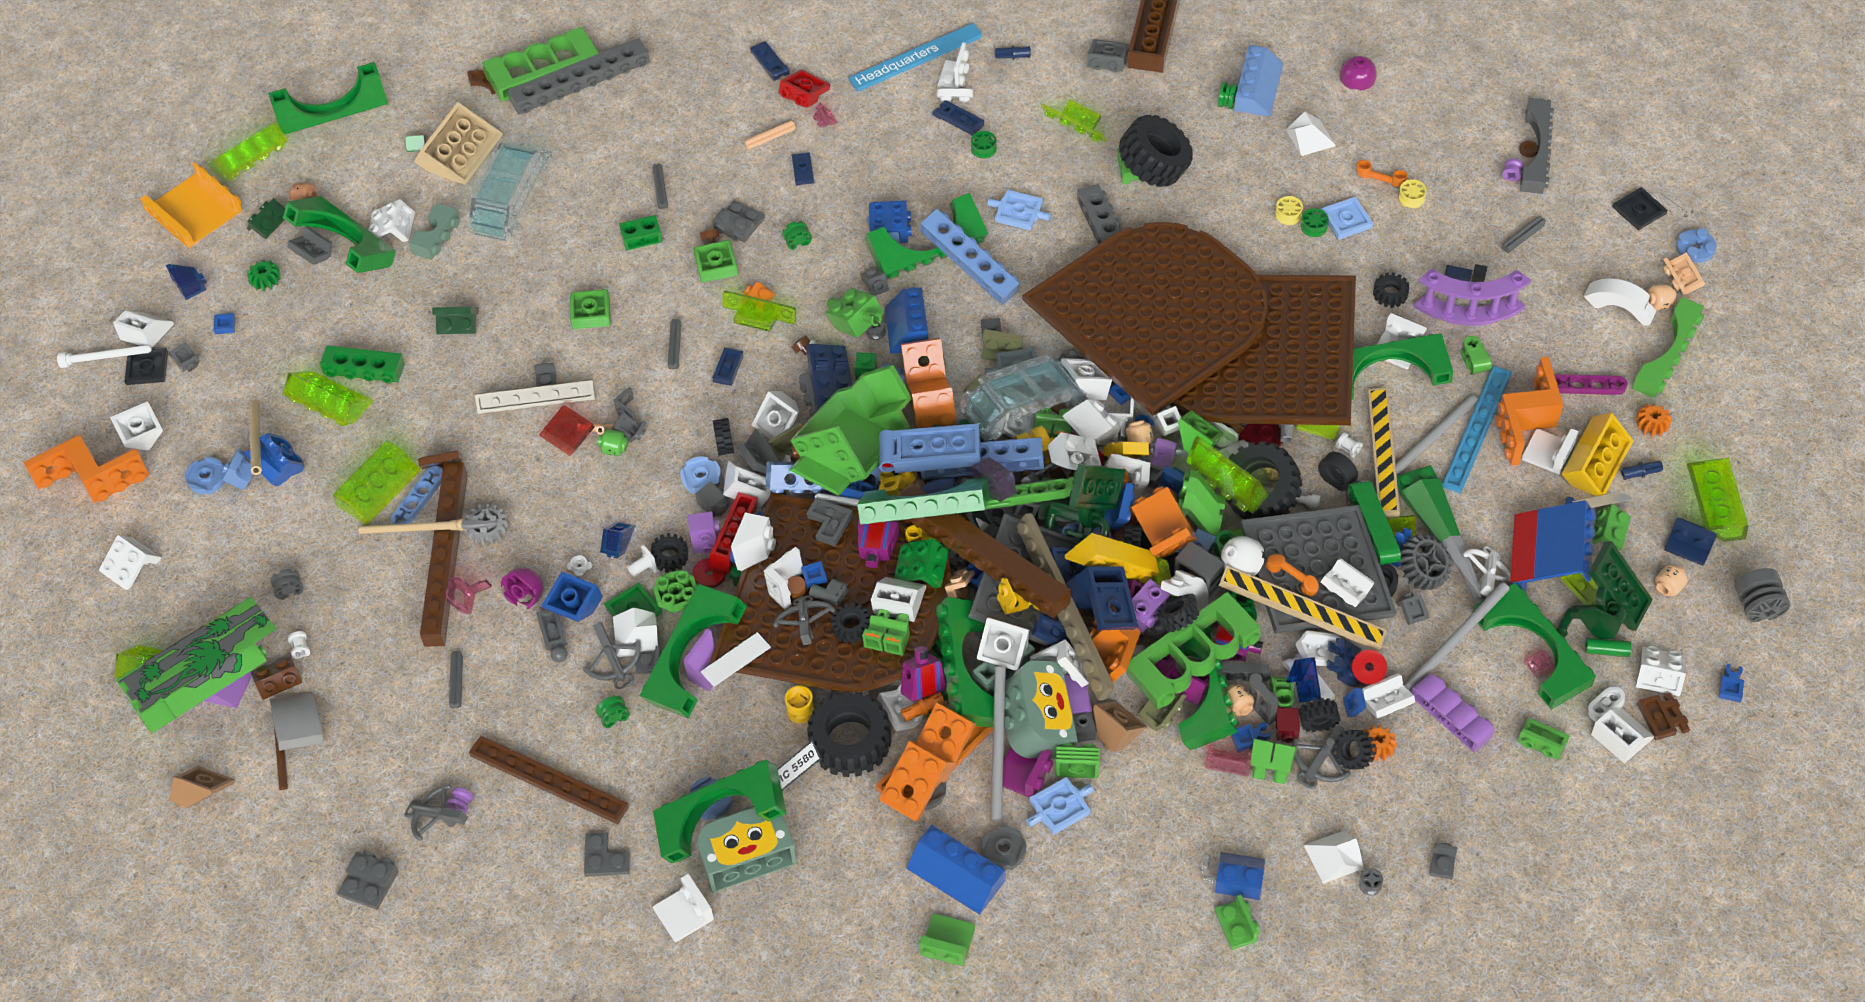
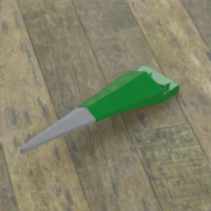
M1429 465L1398 475V492L1404 502L1417 515L1431 534L1436 537V540L1442 541L1441 546L1447 547L1446 553L1451 555L1452 561L1478 597L1481 598L1480 586L1470 559L1463 555L1466 548L1440 478L1437 477L1432 466Z

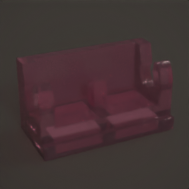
M1209 744L1205 768L1249 777L1252 752H1248V756L1215 750L1214 745Z

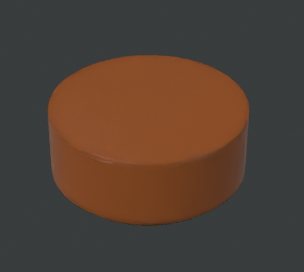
M799 576L788 579L787 586L791 593L790 597L798 598L803 596L807 590L805 580Z

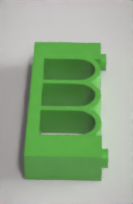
M579 27L565 32V35L552 37L547 42V45L543 43L531 44L524 50V53L517 51L509 52L501 59L497 56L483 61L482 64L487 80L493 87L499 100L503 102L509 100L508 89L599 53L583 28ZM559 50H568L575 57L559 62L554 53ZM535 59H546L551 65L536 70L531 62ZM513 67H522L528 73L512 78L508 70Z
M1228 592L1199 611V616H1197V620H1193V624H1188L1187 628L1182 627L1180 631L1176 629L1175 632H1169L1130 660L1126 671L1127 676L1157 709L1169 705L1175 698V693L1185 691L1192 682V675L1198 677L1209 674L1215 668L1216 659H1229L1238 652L1240 645L1245 649L1249 645H1254L1261 637L1260 626ZM1218 621L1233 637V640L1226 645H1217L1202 630ZM1194 637L1208 652L1209 657L1202 662H1193L1178 647ZM1170 654L1185 670V674L1178 679H1169L1162 675L1154 664Z

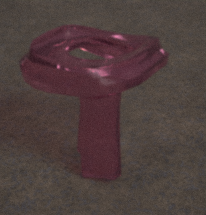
M453 577L447 586L445 598L458 611L469 615L473 610L475 594L491 588L492 585L485 579L470 586L463 579ZM458 589L464 594V604L455 600V590Z

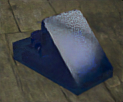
M1315 657L1294 660L1286 683L1296 682L1299 703L1313 701V699L1318 701L1321 698Z

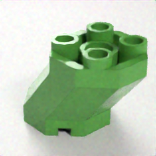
M1185 471L1183 486L1178 496V504L1183 513L1188 515L1200 530L1217 536L1223 518L1222 510L1225 508L1226 497L1218 496L1198 471Z
M677 570L659 577L652 589V594L659 608L676 613L685 610L697 585L694 576L689 575L687 571Z

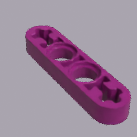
M1554 375L1556 381L1560 384L1558 386L1559 392L1563 394L1621 395L1625 393L1628 385L1627 380L1621 376ZM1579 382L1583 387L1576 388L1572 383ZM1597 382L1603 387L1595 388L1592 384ZM1615 383H1619V386H1621V388H1618L1617 385H1615Z

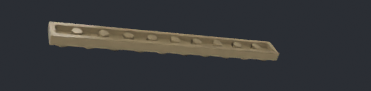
M1025 514L1016 527L1034 565L1066 586L1033 514ZM1070 594V604L1058 614V618L1066 631V635L1074 648L1075 654L1097 699L1105 700L1115 687Z

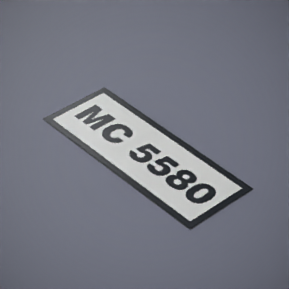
M813 740L777 768L782 791L821 760Z

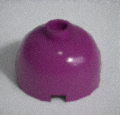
M1364 56L1350 57L1343 63L1340 71V81L1344 86L1352 90L1369 89L1374 85L1377 77L1374 63Z
M515 568L501 580V587L504 585L505 589L503 593L505 598L518 606V599H523L529 594L532 598L528 602L519 603L527 606L526 609H530L542 596L543 582L540 576L530 568Z

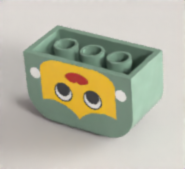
M1029 661L1005 680L1004 727L1013 750L1025 758L1038 759L1041 751L1049 750L1051 751V759H1055L1057 746L1065 743L1073 745L1078 743L1063 668L1055 661Z
M755 807L751 809L745 808L739 813L730 816H722L718 820L704 826L698 835L697 843L700 857L712 893L797 864L794 844L783 816L767 822L756 814Z

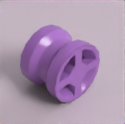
M1515 158L1508 159L1505 162V169L1502 173L1503 178L1514 182L1519 181L1524 167L1523 163Z
M456 787L452 791V798L448 800L446 805L449 809L467 813L468 803L472 802L474 796L468 790Z

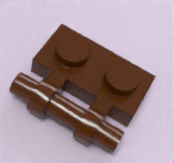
M1672 693L1665 694V701L1663 702L1659 695L1638 700L1637 705L1651 733L1654 735L1655 741L1676 735V727L1680 728L1682 734L1690 731L1689 721L1679 709L1680 704L1677 699H1674ZM1668 711H1671L1674 716L1673 718L1670 717Z

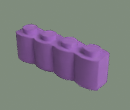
M1430 673L1412 688L1411 693L1414 695L1415 701L1474 753L1493 737L1495 731L1493 724L1488 719L1479 716L1472 705L1463 702L1456 691L1447 688L1445 682L1439 676Z

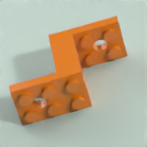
M933 338L902 343L901 350L907 390L912 397L909 402L914 411L916 429L931 428L935 424H940L942 427L957 425L952 387L945 373L941 339ZM921 356L929 358V362L924 366L918 364V359Z
M1549 356L1541 357L1539 365L1536 366L1533 388L1538 391L1502 394L1501 402L1498 403L1495 425L1500 427V442L1505 444L1504 456L1505 459H1509L1511 466L1519 465L1525 444L1522 431L1554 428L1558 425L1563 401Z
M80 435L23 462L38 490L43 487H49L53 482L61 478H67L76 471L94 503L104 501L108 496L116 492H122L128 486L140 483L150 476L136 448L98 467Z
M1161 486L1152 492L1154 495L1148 498L1144 496L1134 502L1135 505L1131 508L1153 546L1150 548L1153 556L1164 559L1187 546L1190 541L1198 540L1177 502L1178 496L1176 492L1169 487L1164 488Z

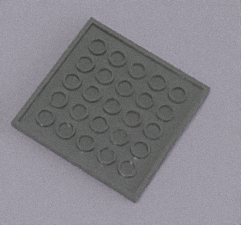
M1359 505L1241 520L1239 525L1243 536L1258 541L1264 552L1262 551L1264 563L1256 574L1257 578L1363 621L1395 617L1397 612ZM1272 554H1281L1285 557L1287 563L1305 575L1314 576L1319 584L1316 595L1312 597L1305 596L1301 592L1302 582L1283 569L1276 573L1270 572L1265 566L1267 558ZM1340 558L1374 582L1366 597L1356 607L1346 603L1342 597L1335 592L1329 591L1321 583L1324 576ZM1265 605L1275 634L1320 628Z

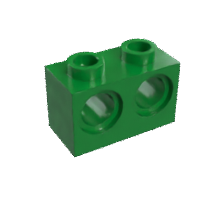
M656 215L619 223L626 251L662 243L661 231Z

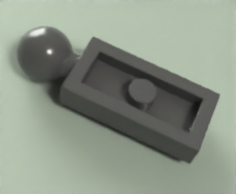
M549 610L537 612L547 651L551 650L552 660L557 663L565 661L568 654L563 646L567 645L559 614Z

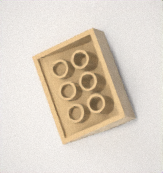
M457 102L419 151L414 162L430 173L466 185L503 136V133Z

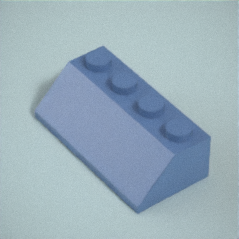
M1248 46L1235 97L1234 111L1271 117L1283 63L1268 48Z

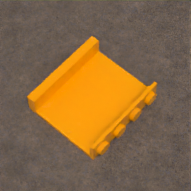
M195 162L192 163L195 174L156 201H153L147 195L140 198L144 210L188 248L242 211L239 197L232 195L225 185L219 184L215 176H210L203 166L200 167Z

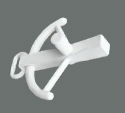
M1484 546L1483 551L1469 549L1464 552V557H1469L1484 573L1483 577L1478 581L1480 593L1487 597L1494 590L1495 579L1510 582L1511 572L1499 561L1501 557L1495 550ZM1472 554L1485 558V566L1483 567ZM1496 566L1500 568L1506 574L1507 577L1495 575Z

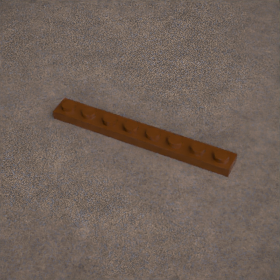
M481 735L469 751L470 757L617 825L629 808L628 803Z

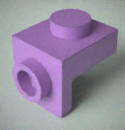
M1157 438L1151 464L1162 468L1166 466L1171 468L1176 454L1177 443Z

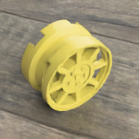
M1418 180L1404 181L1400 186L1398 196L1400 203L1405 207H1420L1425 202L1426 186Z
M1282 197L1276 204V219L1285 225L1298 223L1302 218L1303 204L1296 197Z

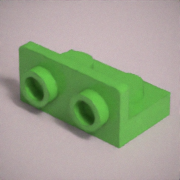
M1237 895L1236 901L1214 909L1231 950L1257 942L1260 929L1257 921L1252 920L1250 905L1247 900H1243L1242 895Z

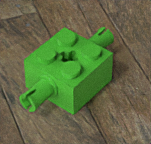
M855 288L847 290L840 299L830 297L827 301L829 309L825 312L835 329L856 338L861 336L871 325L878 326V323L880 324L882 320L881 316L884 314L874 295Z

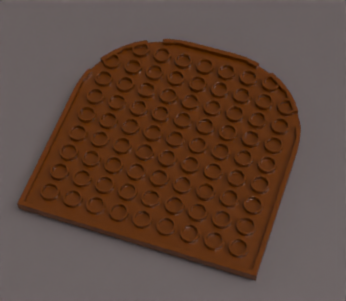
M1170 222L1145 223L1143 227L1134 229L1129 227L1119 231L1022 295V300L1152 416L1246 351L1261 334L1267 315L1265 289H1263L1258 275L1249 265L1208 233L1202 230L1198 232L1189 229L1188 225Z
M1258 275L1267 296L1266 321L1259 337L1241 355L1171 403L1186 414L1192 410L1206 421L1216 423L1351 426L1356 275Z
M770 493L763 516L769 517L770 524L773 527V537L776 539L775 548L773 551H770L767 559L742 571L734 596L738 597L747 608L738 625L733 623L723 624L709 664L711 665L758 632L771 648L735 673L843 692L876 689L901 679L903 663L906 660L915 658V648L920 646L927 647L929 653L937 639L939 623L936 615V606L948 597L945 586L951 583L950 578H952L948 557L940 588H933L923 580L909 581L924 584L926 589L915 621H909L910 636L903 656L887 653L884 649L879 651L865 648L863 637L862 642L858 643V640H855L853 645H851V641H848V644H844L843 640L840 642L833 632L831 618L834 615L830 611L810 623L814 638L811 644L803 645L800 637V626L779 624L777 628L773 626L776 618L785 609L769 595L764 570L770 564L779 560L787 551L797 547L800 551L802 566L819 561L822 562L827 582L818 586L827 588L832 579L848 584L846 588L849 591L840 604L842 608H845L844 604L847 603L848 607H851V603H855L856 607L860 604L862 608L867 609L870 617L871 615L876 616V614H873L871 603L876 584L885 577L894 579L900 548L903 544L909 543L906 539V529L914 524L907 519L891 521L898 522L900 533L891 558L888 561L879 560L878 567L870 568L865 564L866 559L860 558L858 549V507L836 504L853 510L854 515L836 546H832L816 540V534L823 523L807 517V512L814 500ZM811 587L807 588L805 594L801 597L808 596ZM790 597V600H791V604H792V605H791L790 607H788L787 609H789V608H791V607L794 606V605H793V601H794L795 599H797V598H792V597ZM813 597V601H822ZM832 605L835 608V611L838 612V607ZM809 608V618L826 608ZM799 611L788 615L783 620L799 621ZM854 619L848 620L843 626L854 628L859 625V621Z

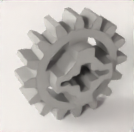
M486 503L484 508L478 505L477 510L471 509L472 514L465 515L467 520L499 522L496 525L465 529L464 531L468 539H474L475 544H478L479 541H482L483 545L487 541L494 544L493 539L496 538L500 541V534L505 535V529L509 527L506 514H504L502 508L498 509L497 505L492 506V508L489 507V503Z

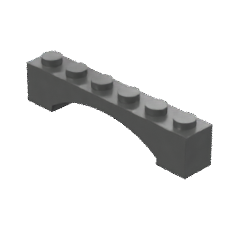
M1528 99L1525 123H1529L1533 128L1539 150L1532 163L1528 167H1523L1520 192L1543 194L1544 188H1548L1549 177H1546V174H1549L1550 163H1547V160H1550L1551 149H1548V146H1551L1552 135H1549V133L1552 132L1553 122L1550 119L1553 118L1554 108H1551V100Z

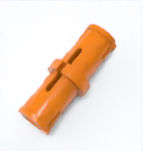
M939 692L924 700L919 699L917 703L900 711L904 721L908 722L918 716L928 715V712L933 710L936 703L945 705V701Z

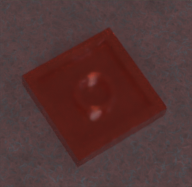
M563 404L539 436L568 456H571L595 426Z

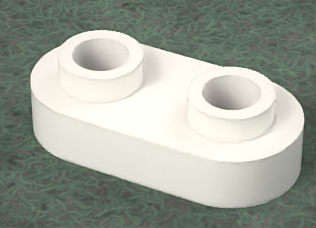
M938 89L937 98H940L941 102L944 100L951 102V99H959V102H969L973 98V90Z
M1618 687L1605 689L1589 704V717L1597 721L1610 709L1621 708L1625 703L1624 691Z

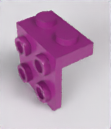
M1010 748L1003 761V787L1029 798L1035 795L1037 791L1041 790L1044 777L1053 766L1051 751H1041L1037 759L1025 758L1016 753L1013 748Z

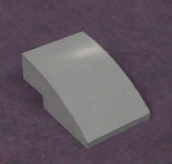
M313 692L269 699L279 751L323 743V734Z

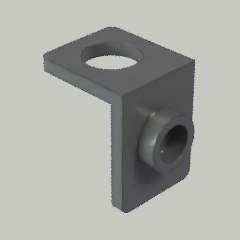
M628 387L613 401L618 416L624 412L635 420L634 412L625 406L634 399L631 387ZM628 395L627 400L622 403V399Z

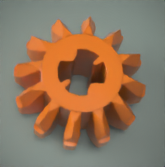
M1655 403L1652 406L1646 404L1644 408L1641 407L1635 419L1636 424H1638V430H1643L1644 435L1650 432L1651 437L1655 433L1661 436L1663 432L1669 430L1672 421L1671 416H1669V410H1663V405L1658 407Z
M1381 724L1378 728L1371 725L1369 730L1364 729L1363 732L1369 733L1368 737L1373 738L1371 744L1376 745V748H1372V751H1376V755H1373L1374 761L1376 762L1379 756L1383 761L1387 759V756L1392 757L1397 747L1395 733H1390L1389 727L1382 729Z

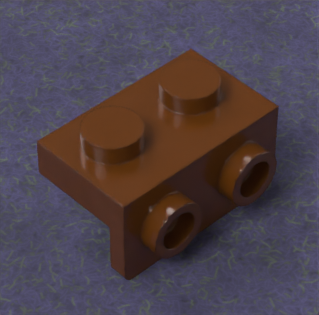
M291 656L279 658L275 663L258 667L251 673L263 700L302 683Z

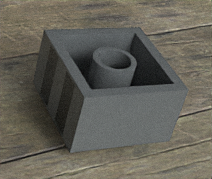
M1190 541L1175 558L1174 576L1176 570H1182L1204 580L1207 585L1209 602L1221 588L1219 583L1224 573L1225 563L1218 556H1213L1205 551L1202 546Z

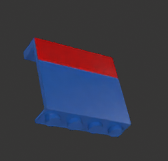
M1584 500L1515 514L1510 584L1516 583L1526 592L1527 582L1581 573L1587 582L1591 581V576L1588 572L1593 564L1592 555L1594 554V546L1592 544L1593 537H1595L1593 520L1596 519V513L1594 508H1591L1588 502Z

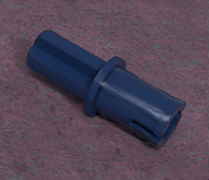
M1030 46L996 48L994 56L996 59L1012 58V60L1015 58H1030L1031 50Z
M1660 460L1644 464L1638 462L1637 465L1621 467L1620 471L1624 480L1635 477L1645 478L1648 474L1661 472L1663 464Z

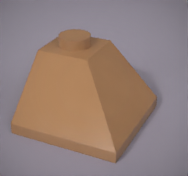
M1117 701L1099 703L1093 707L1098 739L1110 751L1123 750L1147 728L1146 725Z
M197 766L173 777L169 801L176 803L181 808H189L231 786L235 779Z

